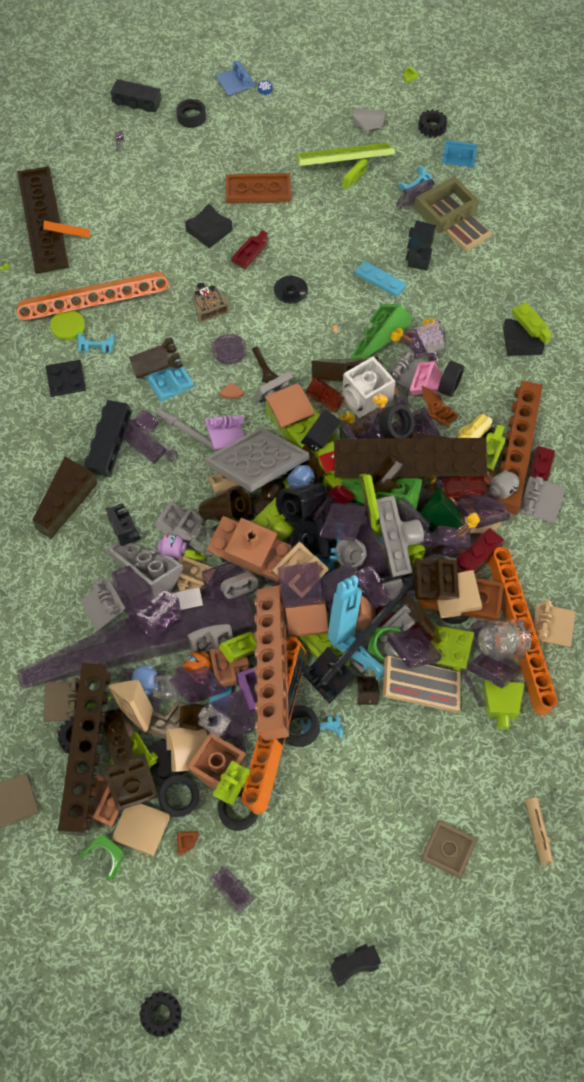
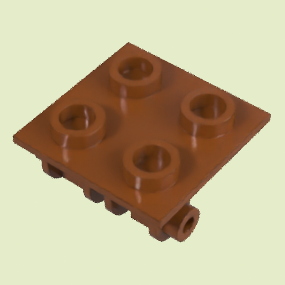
M422 386V397L428 408L426 409L428 416L438 421L441 425L450 428L449 423L457 419V412L443 404L440 396Z

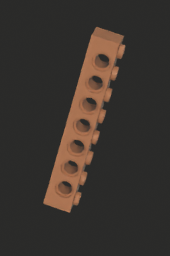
M280 585L257 589V598H254V604L257 609V614L254 615L257 631L254 633L257 648H255L257 666H255V675L257 677V684H255L257 695L255 710L258 715V721H255V729L264 741L289 737L285 594Z

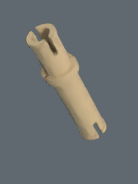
M529 798L525 800L534 836L533 845L537 848L540 865L552 864L554 860L549 846L551 841L546 834L538 798Z

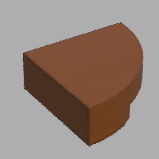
M198 831L177 833L178 856L186 854L190 849H193L198 840Z

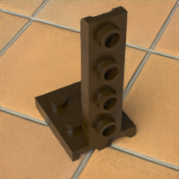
M120 708L107 711L103 726L113 764L103 767L116 809L119 811L157 798L158 793L145 753L134 757Z

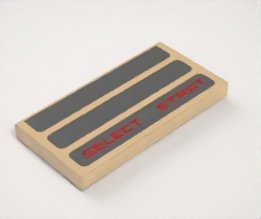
M448 196L431 207L440 216H443L461 205L451 196ZM469 216L462 222L451 226L448 230H444L466 252L491 236V232L474 216Z
M386 656L384 659L383 697L451 712H459L460 672Z

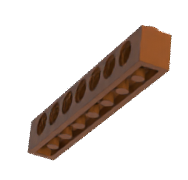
M522 380L520 387L515 389L514 397L517 398V402L513 401L511 412H514V416H510L508 427H511V431H507L505 441L508 442V446H504L502 457H505V462L501 461L499 472L509 471L516 474L519 479L518 490L506 499L494 496L493 503L496 504L495 510L518 514L543 384Z

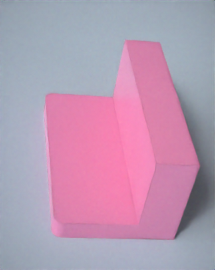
M435 361L418 363L410 387L412 395L423 394L422 386L437 394L442 373Z

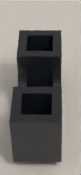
M416 220L414 227L410 228L408 237L411 239H409L407 249L410 250L406 254L407 267L424 271L428 270L436 225Z

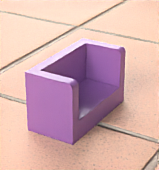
M254 667L236 673L237 684L249 717L257 714L255 710V702H257L255 684H257V677Z

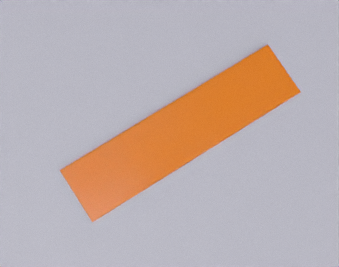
M44 221L43 229L91 238L89 229Z

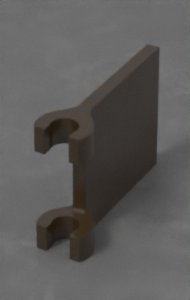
M172 337L167 338L160 346L129 357L137 379L169 367H183L181 360L176 362V360L181 358L178 352L174 353L177 351L175 345L169 346L174 344Z

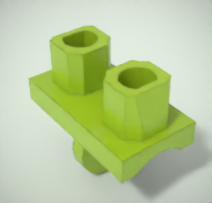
M231 761L226 772L221 774V780L212 795L232 806L251 771Z

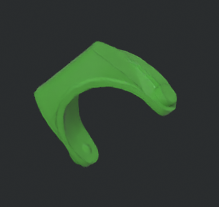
M399 627L376 628L372 632L367 650L371 657L384 662L385 657L379 653L377 642L384 634H400L401 629Z
M102 834L86 849L84 848L80 856L84 858L91 849L97 846L107 849L111 854L113 862L107 879L113 880L120 867L124 850Z

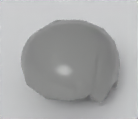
M354 537L343 538L335 549L339 556L338 561L346 568L356 569L364 563L367 556L365 545Z

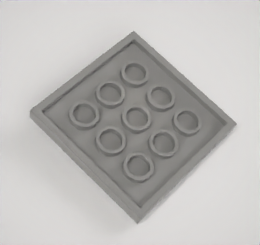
M261 427L205 457L204 462L208 467L252 492L310 458L309 452Z

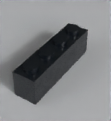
M107 400L106 405L102 408V417L96 425V434L94 439L91 440V449L84 462L85 468L94 474L111 478L133 412L127 403Z

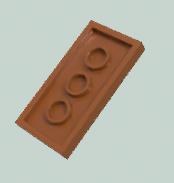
M290 173L226 174V203L291 202Z
M475 578L482 609L461 612V615L498 622L504 583ZM420 600L419 607L439 611L437 600Z

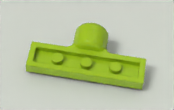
M276 498L251 521L277 533L276 539L285 543L290 540L294 529L293 525L284 521L286 518L283 514L279 515L276 507Z

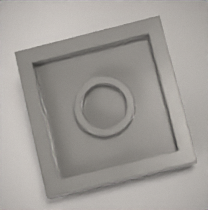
M289 371L259 387L253 397L255 402L258 403L264 400L265 396L287 388L293 378L291 372Z

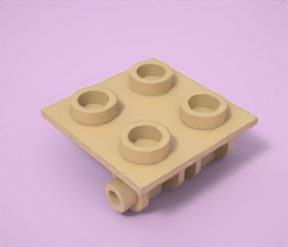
M544 600L542 604L536 603L533 625L538 641L571 647L576 611L553 607L550 600Z

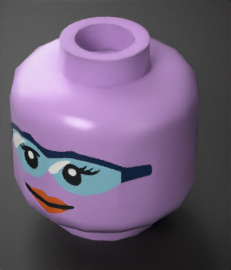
M165 534L163 538L159 539L158 553L163 557L169 555L175 560H179L187 550V542H184L181 536Z

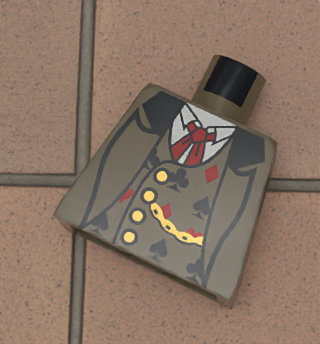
M205 283L196 285V291L192 294L199 323L230 313L229 302L216 285L206 287Z

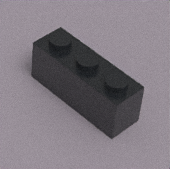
M119 79L116 80L110 91L112 103L129 106L133 109H143L146 112H156L162 100L160 88Z

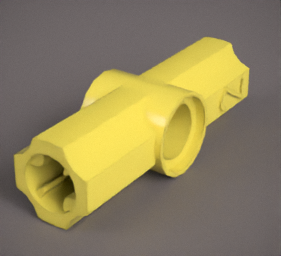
M485 414L478 415L471 424L459 430L457 438H481L491 427L492 420Z

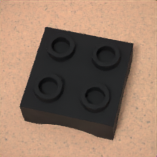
M210 204L206 205L197 216L185 222L186 232L209 249L233 230L232 221L220 215Z
M505 319L503 332L507 356L542 355L545 345L539 337H532L517 320Z
M367 944L356 948L355 952L348 957L345 953L334 958L330 971L338 988L345 985L350 977L359 972L378 970V965L382 962L375 946L368 947Z

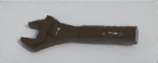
M258 346L252 348L263 372L262 383L265 382L266 384L270 380L279 377L268 368Z

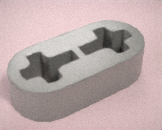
M245 572L224 580L220 589L225 597L235 598L255 590L259 581L252 572Z

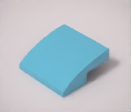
M169 367L144 376L160 402L194 387V383L183 367Z

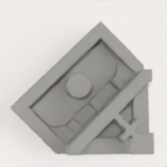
M355 108L353 126L362 128L365 134L369 133L371 129L380 130L382 124H384L386 112Z

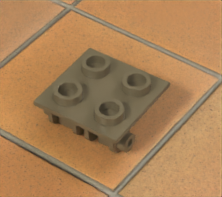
M72 677L69 682H46L43 722L70 721L74 717L79 687L78 677Z

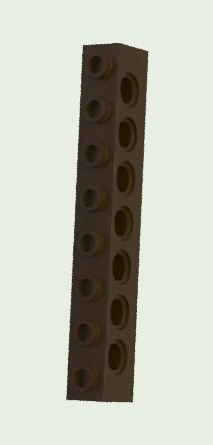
M82 663L58 825L59 834L86 836V830L90 831L92 817H88L89 809L94 807L95 796H92L91 793L92 787L97 785V774H94L95 766H99L100 753H97L98 745H102L103 733L100 732V727L105 724L106 712H103V705L108 703L109 692H105L106 684H110L111 672H108L107 665ZM93 683L100 685L99 689L95 691L90 690L89 686ZM90 703L97 705V708L93 711L86 709ZM88 723L95 726L92 731H85L83 727ZM84 744L92 746L88 752H82L80 748ZM80 765H87L89 769L86 773L81 774L77 772ZM77 786H84L86 788L82 795L74 793ZM75 807L83 809L82 814L78 817L71 815V811Z

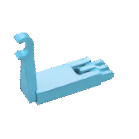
M356 575L339 582L337 591L334 593L327 639L330 640V644L343 653L355 641L353 636L355 634L362 590L357 587L358 578ZM360 646L351 658L363 664L364 670L372 668L377 674V681L383 678L384 667Z

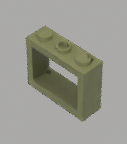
M454 176L415 197L414 209L427 223L436 225L435 231L440 233L477 213L479 200ZM452 194H455L464 203L443 216H440L431 207Z

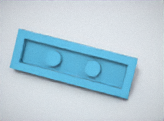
M363 261L355 270V275L396 298L406 287L405 282L366 261Z

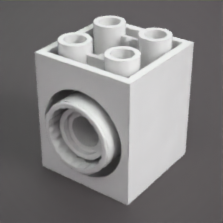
M373 356L344 373L342 399L358 418L364 417L379 408V405L373 403L374 395H385L388 399L385 408L392 406L395 380ZM380 408L378 412H376V415L381 413ZM367 416L366 418L362 419V422L365 423L369 420L370 417Z

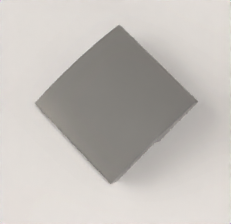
M170 501L154 523V526L170 535H178L182 539L190 541L204 519L192 508L189 507L187 511H184Z
M229 624L209 626L188 634L191 651L198 653L203 651L206 654L210 653L211 649H217L222 642L233 638Z

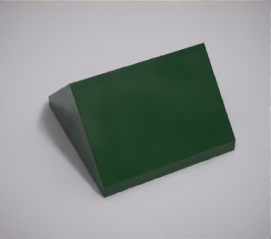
M438 487L417 515L432 532L440 526L447 527L444 528L446 529L445 531H440L443 532L442 534H437L438 536H436L441 542L460 530L459 528L462 529L465 526L464 513L441 487Z

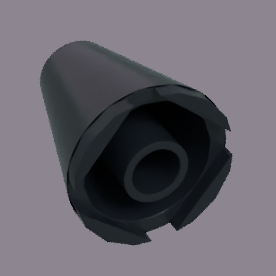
M320 482L285 488L276 496L277 511L279 515L283 514L286 518L284 520L286 523L297 525L305 521L327 498V489Z

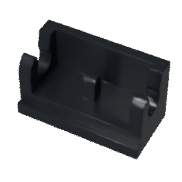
M324 409L300 443L303 445L307 444L310 449L317 452L319 448H323L341 420Z
M124 504L105 508L108 519L121 546L141 539L128 510L118 512V510L125 508Z

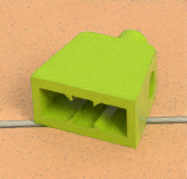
M488 680L484 681L482 690L487 718H497V729L507 730L509 729V719H517L520 712L524 683L507 682L503 687H499Z

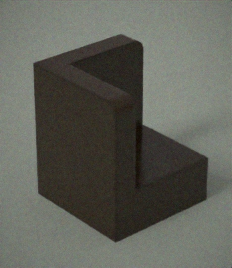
M197 703L181 706L179 727L193 731L210 728L212 707Z

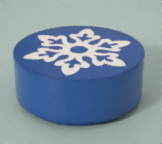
M262 80L258 83L257 90L263 95L270 94L273 91V84L268 80Z

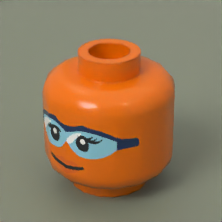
M203 651L200 653L192 652L182 665L184 676L193 682L203 681L212 669L211 657Z

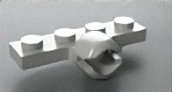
M394 496L376 499L379 510L378 520L392 578L411 574L413 572L407 546L421 543L424 540L422 524L419 520L402 522L399 518Z
M406 605L381 627H399L401 629L400 634L387 633L379 638L377 649L383 657L392 656L408 660L411 656V649L401 639L416 624L408 615L411 610ZM370 638L362 645L366 651L368 650ZM353 658L349 659L350 663L361 674L366 671L363 664Z

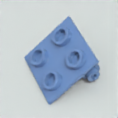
M238 60L233 62V69L215 75L227 95L256 86Z

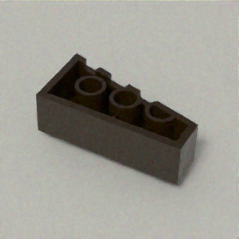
M65 456L33 518L36 530L52 539L97 485L95 474Z

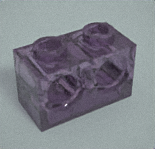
M163 590L137 613L139 631L156 639L181 616L179 598Z

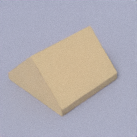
M132 680L109 685L108 687L123 715L146 732L149 728L153 707L140 681Z

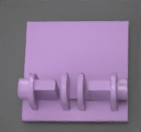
M212 416L211 418L204 419L214 450L222 449L245 436L241 424H244L243 416Z

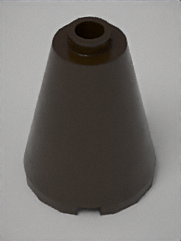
M239 485L232 486L202 501L198 511L205 520L221 521L223 516L237 522L241 518L249 520L247 519L248 515L252 514L251 497L249 493L244 492V487Z

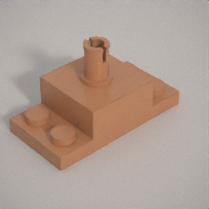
M223 516L207 547V552L275 582H279L280 578L272 569L292 548L290 544L276 539L277 533L243 518L237 522Z

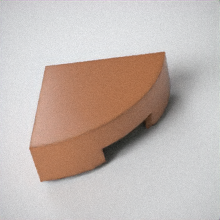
M231 382L219 392V396L224 399H239L244 396V392Z

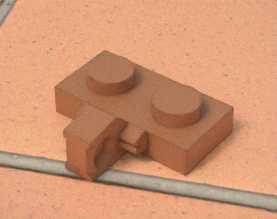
M219 648L210 650L216 688L237 685L236 673L249 669L248 658H241L230 663Z

